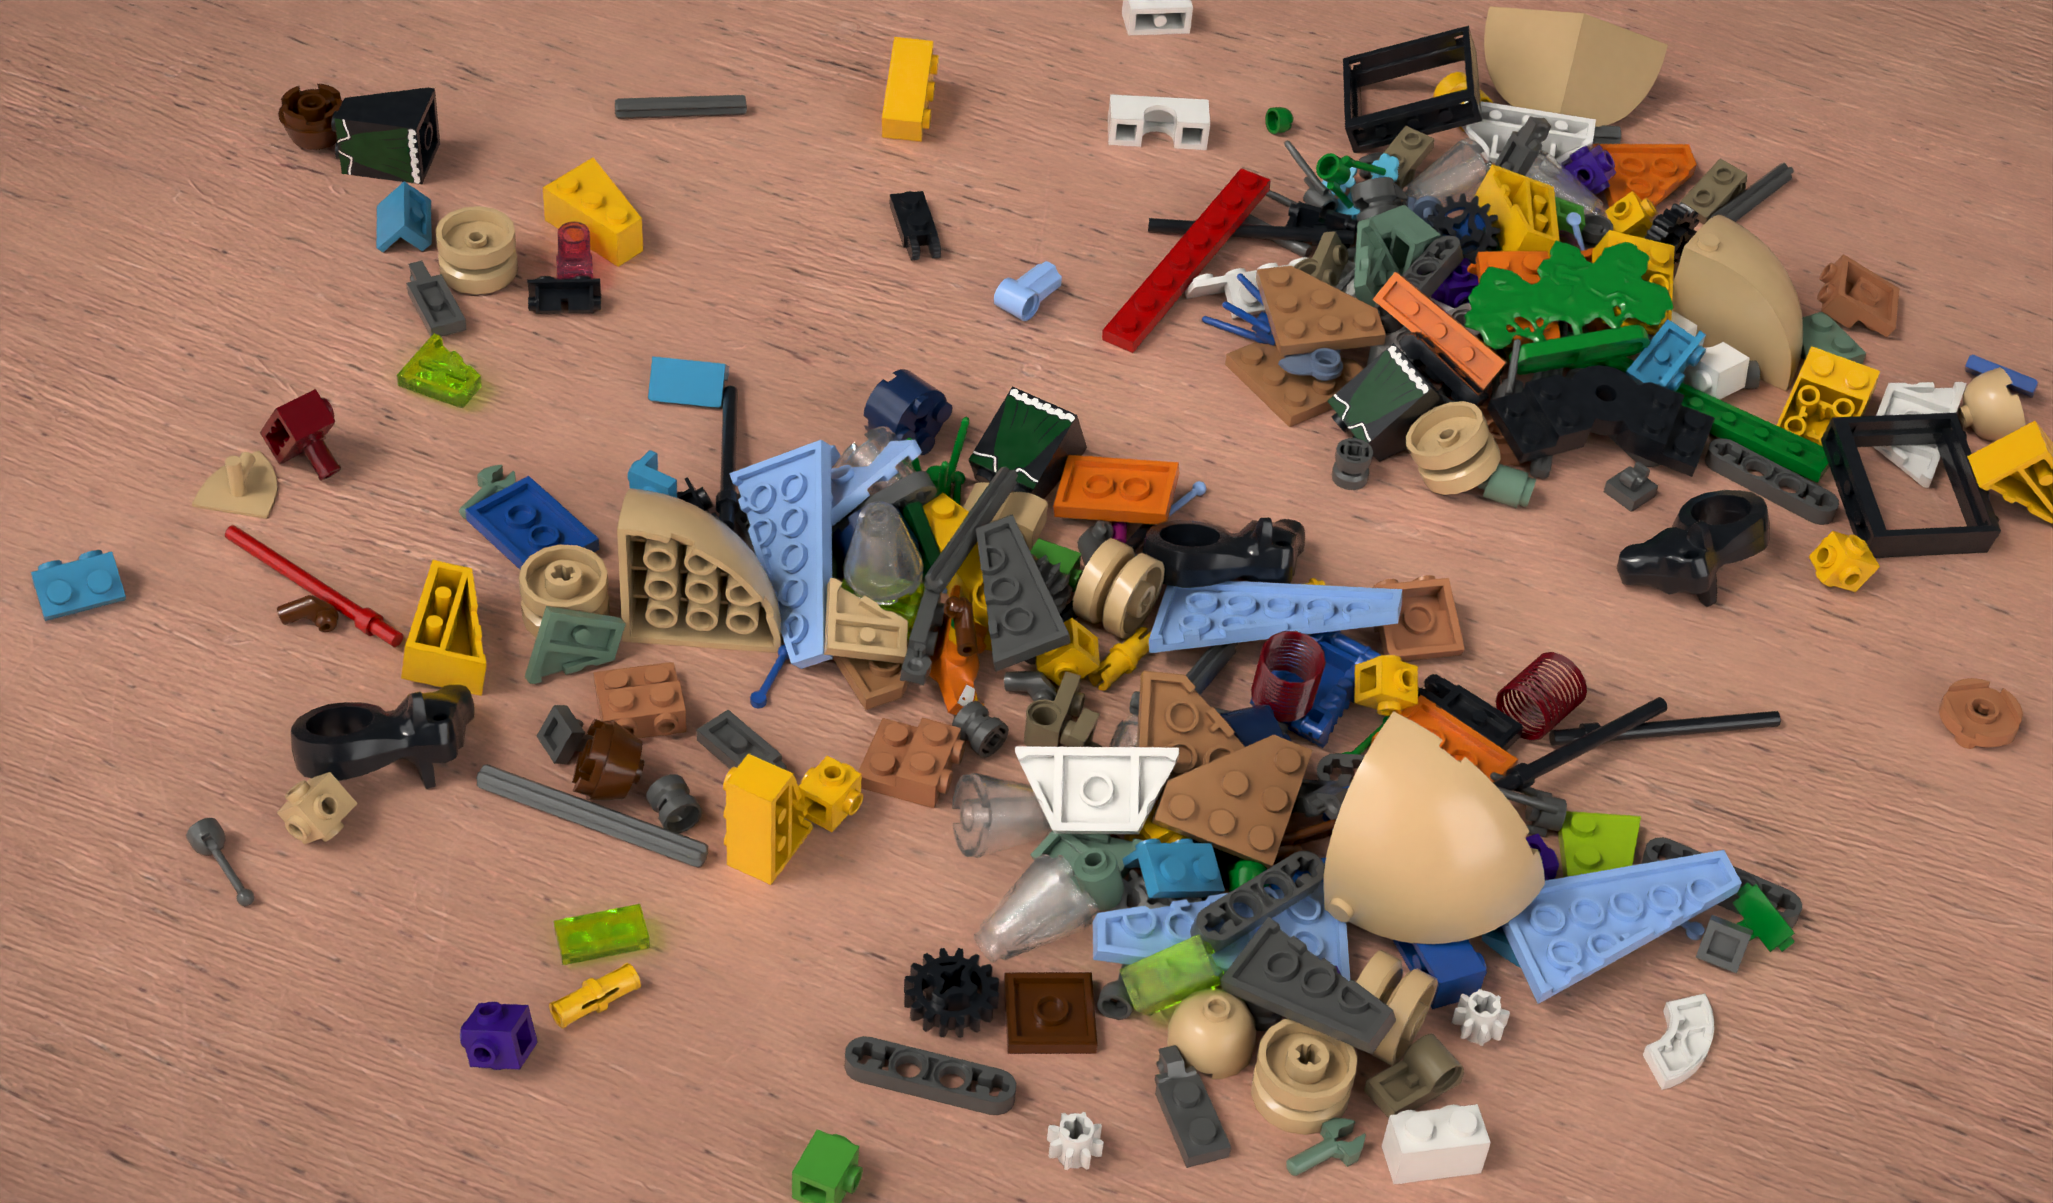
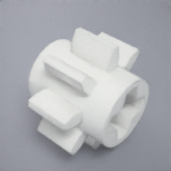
M1478 989L1470 997L1461 994L1458 1006L1453 1014L1452 1023L1461 1025L1460 1037L1462 1039L1466 1038L1468 1041L1477 1043L1480 1046H1483L1491 1038L1497 1041L1501 1040L1510 1011L1501 1009V997L1499 995L1495 996L1493 993L1483 991L1482 989Z
M1086 1112L1069 1115L1061 1113L1060 1127L1056 1125H1049L1047 1141L1050 1142L1049 1158H1058L1059 1162L1064 1165V1170L1080 1167L1086 1170L1089 1169L1091 1155L1095 1157L1102 1156L1104 1142L1100 1140L1101 1123L1093 1124L1090 1118L1086 1116Z

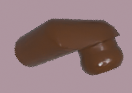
M307 595L277 607L279 618L284 625L307 618L319 627V631L331 632L338 624L339 614L336 608L313 595Z
M949 597L944 605V613L948 618H953L958 654L964 657L972 656L978 650L972 603L965 597Z

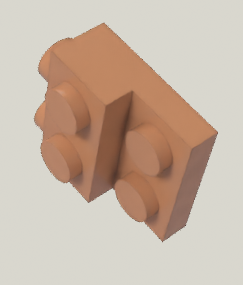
M1844 254L1834 264L1829 263L1823 269L1819 279L1825 285L1817 295V300L1822 303L1821 312L1849 329L1858 320L1869 330L1877 331L1885 337H1888L1896 329L1900 290L1898 287Z
M1426 575L1410 582L1399 583L1396 579H1386L1373 586V588L1402 589V607L1398 624L1373 627L1374 633H1380L1384 655L1399 656L1401 661L1462 655L1465 648L1449 578L1435 579V576Z
M674 662L593 672L601 721L610 723L611 720H614L637 738L667 736L686 732V709Z
M923 717L918 727L882 718L858 770L862 774L861 789L935 808L940 794H947L953 778V770H951L953 764L959 765L965 752L966 741L960 740L961 728Z

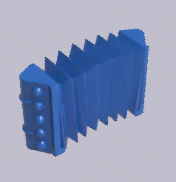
M1341 631L1309 635L1319 643L1324 651L1326 661L1312 709L1303 718L1283 722L1288 725V730L1321 748H1324L1328 743L1329 734L1333 732L1338 717L1341 718L1343 716L1344 709H1349L1350 702L1354 703L1355 665L1382 655L1372 650L1370 646H1365L1342 634ZM1288 671L1272 672L1278 678L1288 682H1304L1299 676ZM1251 698L1250 704H1251L1252 706H1255V704H1254V702L1252 701V698Z

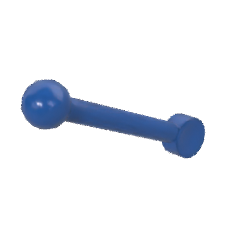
M785 644L779 647V656L760 690L751 694L750 703L752 707L759 709L766 705L768 690L785 660L790 659Z

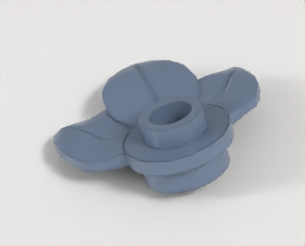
M1319 348L1313 353L1286 355L1278 363L1281 368L1291 374L1300 376L1312 375L1321 381H1328L1339 377L1343 369V363L1339 355L1341 349Z

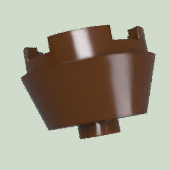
M317 84L318 89L300 91V86H296L282 96V106L279 109L278 117L297 146L309 150H320L328 148L337 142V134L332 131L331 121L334 111L339 110L343 101L341 100L340 92L332 86Z
M594 719L587 731L588 735L593 736V740L588 739L583 753L579 752L572 779V783H575L573 792L586 795L587 800L624 799L632 784H638L644 768V760L640 759L643 743L614 720L607 723Z

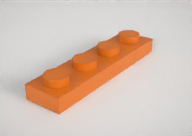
M1396 271L1372 299L1412 333L1418 331V333L1422 332V334H1425V337H1428L1484 390L1508 363Z

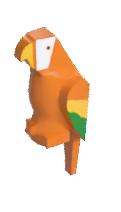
M955 585L951 590L950 597L956 596L959 598L961 586ZM945 615L943 626L938 627L937 630L938 640L934 655L930 658L932 661L930 676L939 684L948 713L957 715L965 705L978 701L974 682L979 670L978 654H981L987 647L984 643L987 627L974 622L978 650L974 655L964 657L959 655L957 651L953 618H948Z

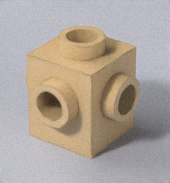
M328 772L311 778L307 782L302 780L293 786L285 795L288 801L279 809L277 814L285 822L287 831L294 838L301 840L303 844L319 839L326 842L341 831L344 827L341 820L358 803L332 773Z

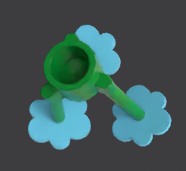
M1328 153L1318 160L1316 172L1323 179L1322 183L1333 195L1338 197V207L1335 212L1352 215V219H1356V215L1360 210L1354 208L1351 193L1346 195L1345 192L1347 188L1350 189L1356 184L1353 177L1356 175L1357 169L1371 172V175H1373L1371 179L1391 177L1396 182L1398 179L1397 169L1399 167V160L1397 157L1383 153L1380 159L1375 160L1371 165L1354 160L1347 155L1340 158L1333 153Z

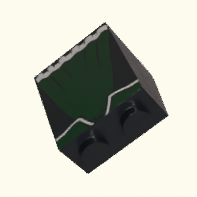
M427 87L344 98L339 110L334 111L331 121L332 131L337 134L335 157L340 160L341 173L423 184L440 145L435 88Z
M1394 343L1327 401L1336 412L1331 416L1336 424L1345 433L1351 430L1354 434L1352 438L1361 439L1369 443L1373 449V456L1379 462L1407 449L1406 435L1411 425L1421 415L1434 407L1448 403L1424 373Z
M1012 386L970 456L969 463L974 473V478L979 483H990L1001 467L1006 466L1009 470H1015L1018 474L1016 478L1017 484L1011 493L1026 492L1045 499L1061 480L1068 455L1082 456L1087 445L1076 414Z

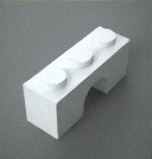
M1110 94L1108 145L1141 147L1144 134L1162 132L1173 139L1175 149L1207 150L1210 129L1209 100Z
M1672 310L1671 321L1695 337L1697 325ZM1648 334L1649 339L1651 341L1654 335ZM1722 342L1713 347H1704L1706 352L1695 367L1689 364L1683 372L1686 375L1683 380L1685 384L1720 400L1745 387L1750 358Z

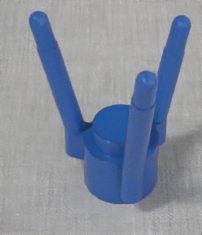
M1239 273L1237 279L1263 305L1259 290L1242 273ZM1227 301L1222 303L1223 308L1252 324L1251 329L1255 332L1208 316L1202 318L1204 323L1254 340L1257 343L1276 346L1267 315L1263 311L1256 318Z

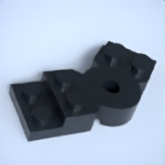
M1603 365L1583 368L1573 376L1572 380L1557 374L1525 382L1522 392L1491 399L1487 407L1489 414L1519 463L1582 448L1590 432L1599 435L1617 434L1616 440L1622 450L1691 477L1698 465L1715 420L1712 416L1681 405L1685 396L1681 393L1652 382L1637 385L1624 372Z

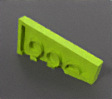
M1566 811L1563 826L1558 831L1563 877L1632 866L1641 816Z

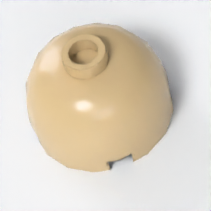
M1999 367L1975 377L1966 386L1962 398L1963 406L1958 408L1963 426L1965 428L1971 426L1976 435L1988 441H1997L2025 426V418L2018 394L2012 395L2006 385L2012 384V381L2004 369Z
M1205 988L1195 991L1178 1003L1168 1025L1167 1047L1176 1045L1184 1060L1185 1068L1194 1066L1196 1072L1212 1074L1211 1079H1224L1237 1075L1249 1064L1256 1045L1255 1019L1244 1001L1237 996L1223 991V989Z

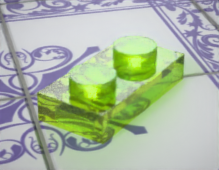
M640 904L554 920V932L562 965L650 948L649 934Z

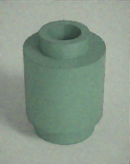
M1499 463L1496 471L1486 481L1479 484L1478 488L1484 490V498L1517 508L1518 505L1527 507L1536 479L1528 477L1527 472Z
M1092 848L1081 853L1075 860L1074 872L1083 899L1096 910L1105 911L1116 907L1122 899L1124 883L1115 855L1105 848Z

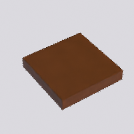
M1092 972L1004 973L1008 1054L1097 1053L1098 1043Z

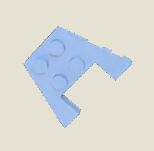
M916 440L890 441L869 466L864 467L843 465L839 468H832L841 458V455L835 445H831L832 526L870 496L867 489L875 482L889 481L898 473L895 466L908 456L909 460L913 461L922 453Z

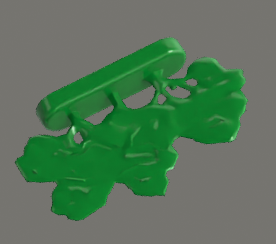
M1556 240L1550 250V259L1543 260L1537 268L1540 277L1538 283L1530 284L1510 270L1488 267L1480 277L1479 285L1474 287L1468 296L1472 309L1464 315L1466 320L1464 325L1467 328L1479 331L1484 343L1493 349L1506 347L1516 335L1534 341L1520 346L1517 374L1525 375L1638 354L1650 345L1647 330L1641 325L1621 327V324L1626 318H1636L1649 325H1659L1661 320L1665 318L1666 311L1672 310L1674 306L1666 287L1642 279L1641 276L1646 273L1650 258L1645 252L1638 250L1636 245L1623 242L1604 248L1602 255L1594 263H1591L1581 254L1580 248ZM1618 306L1621 309V314L1615 317L1613 308ZM1516 317L1527 319L1531 322L1535 331L1531 332L1530 327L1523 330L1514 319ZM1539 318L1544 320L1541 327L1536 323V320ZM1595 318H1602L1611 327V329L1583 333L1582 327L1585 324H1589ZM1562 320L1571 324L1574 335L1549 340L1545 339L1543 331L1549 323ZM1511 325L1515 328L1516 332H1508L1506 326Z

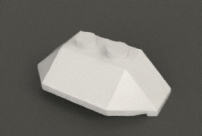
M1481 101L1482 121L1461 126L1486 161L1496 163L1513 131L1518 132L1526 124L1530 116L1545 118L1551 125L1546 140L1541 142L1542 148L1530 169L1555 172L1571 161L1570 154L1585 145L1588 148L1592 146L1596 119Z

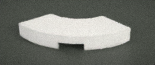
M1705 993L1666 1002L1663 1010L1667 1022L1666 1033L1660 1040L1645 1047L1643 1056L1661 1090L1676 1086L1690 1078L1699 1069L1708 1054L1714 1035V1016Z

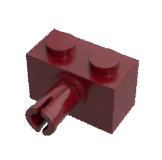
M316 389L277 407L260 431L261 436L279 465L304 453L319 476L320 481L333 476L342 469L324 442L326 434L336 422L334 411L328 400L321 398Z

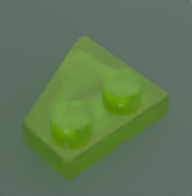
M435 333L397 374L399 387L462 409L482 387L481 375L474 368L466 365L463 362V358L456 351L449 352L443 346V339Z

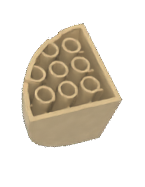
M1489 6L1484 36L1485 59L1489 75L1496 90L1511 106L1596 119L1595 127L1606 126L1621 120L1642 102L1660 72L1668 46L1665 43L1585 13Z
M1716 215L1710 218L1683 248L1673 283L1672 303L1674 308L1672 310L1697 325L1696 335L1699 331L1706 334L1702 347H1713L1725 342L1749 357V361L1756 360L1758 362L1760 380L1787 391L1797 371L1803 344L1802 311L1796 289L1780 260L1764 242L1735 221L1723 215Z
M630 488L624 497L617 526L621 619L626 624L622 634L623 642L778 653L779 647L783 645V637L781 634V613L777 597L762 564L746 543L722 521L691 503L663 493Z
M1394 711L1365 754L1338 813L1325 861L1324 908L1341 922H1350L1376 935L1407 943L1445 944L1471 939L1491 932L1519 915L1532 903L1544 887V869L1538 849L1530 848L1525 838L1529 829L1516 809L1480 769L1466 757L1461 761L1456 760L1439 747L1443 741L1441 738Z

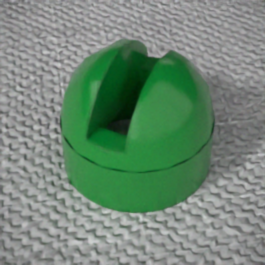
M1284 107L1269 108L1265 116L1266 127L1271 134L1284 133L1290 130L1291 123L1294 120L1291 111Z

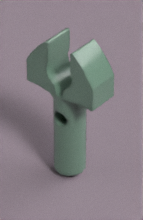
M502 465L484 468L477 474L478 486L482 488L459 509L460 515L466 519L465 509L516 483L515 471H512L506 479L499 481L503 477Z
M1332 1118L1322 1124L1320 1134L1324 1140L1289 1158L1286 1161L1287 1170L1291 1175L1297 1176L1331 1157L1339 1158L1348 1167L1358 1162L1363 1150L1366 1134L1364 1133L1350 1142L1342 1140L1337 1142L1338 1138L1353 1132L1355 1121L1346 1118Z

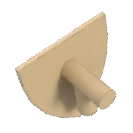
M260 450L253 453L242 452L240 457L229 456L225 460V465L207 478L192 502V507L267 519L277 496V478L271 463Z

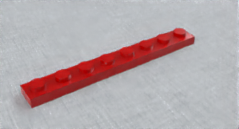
M1241 168L1102 330V340L1133 353L1193 282V279L1201 273L1270 191L1271 180Z

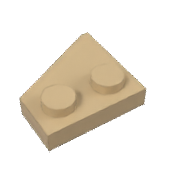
M830 578L827 584L824 655L903 664L907 653L908 621L892 611L883 610L877 602L865 595L862 599L841 587L843 582Z

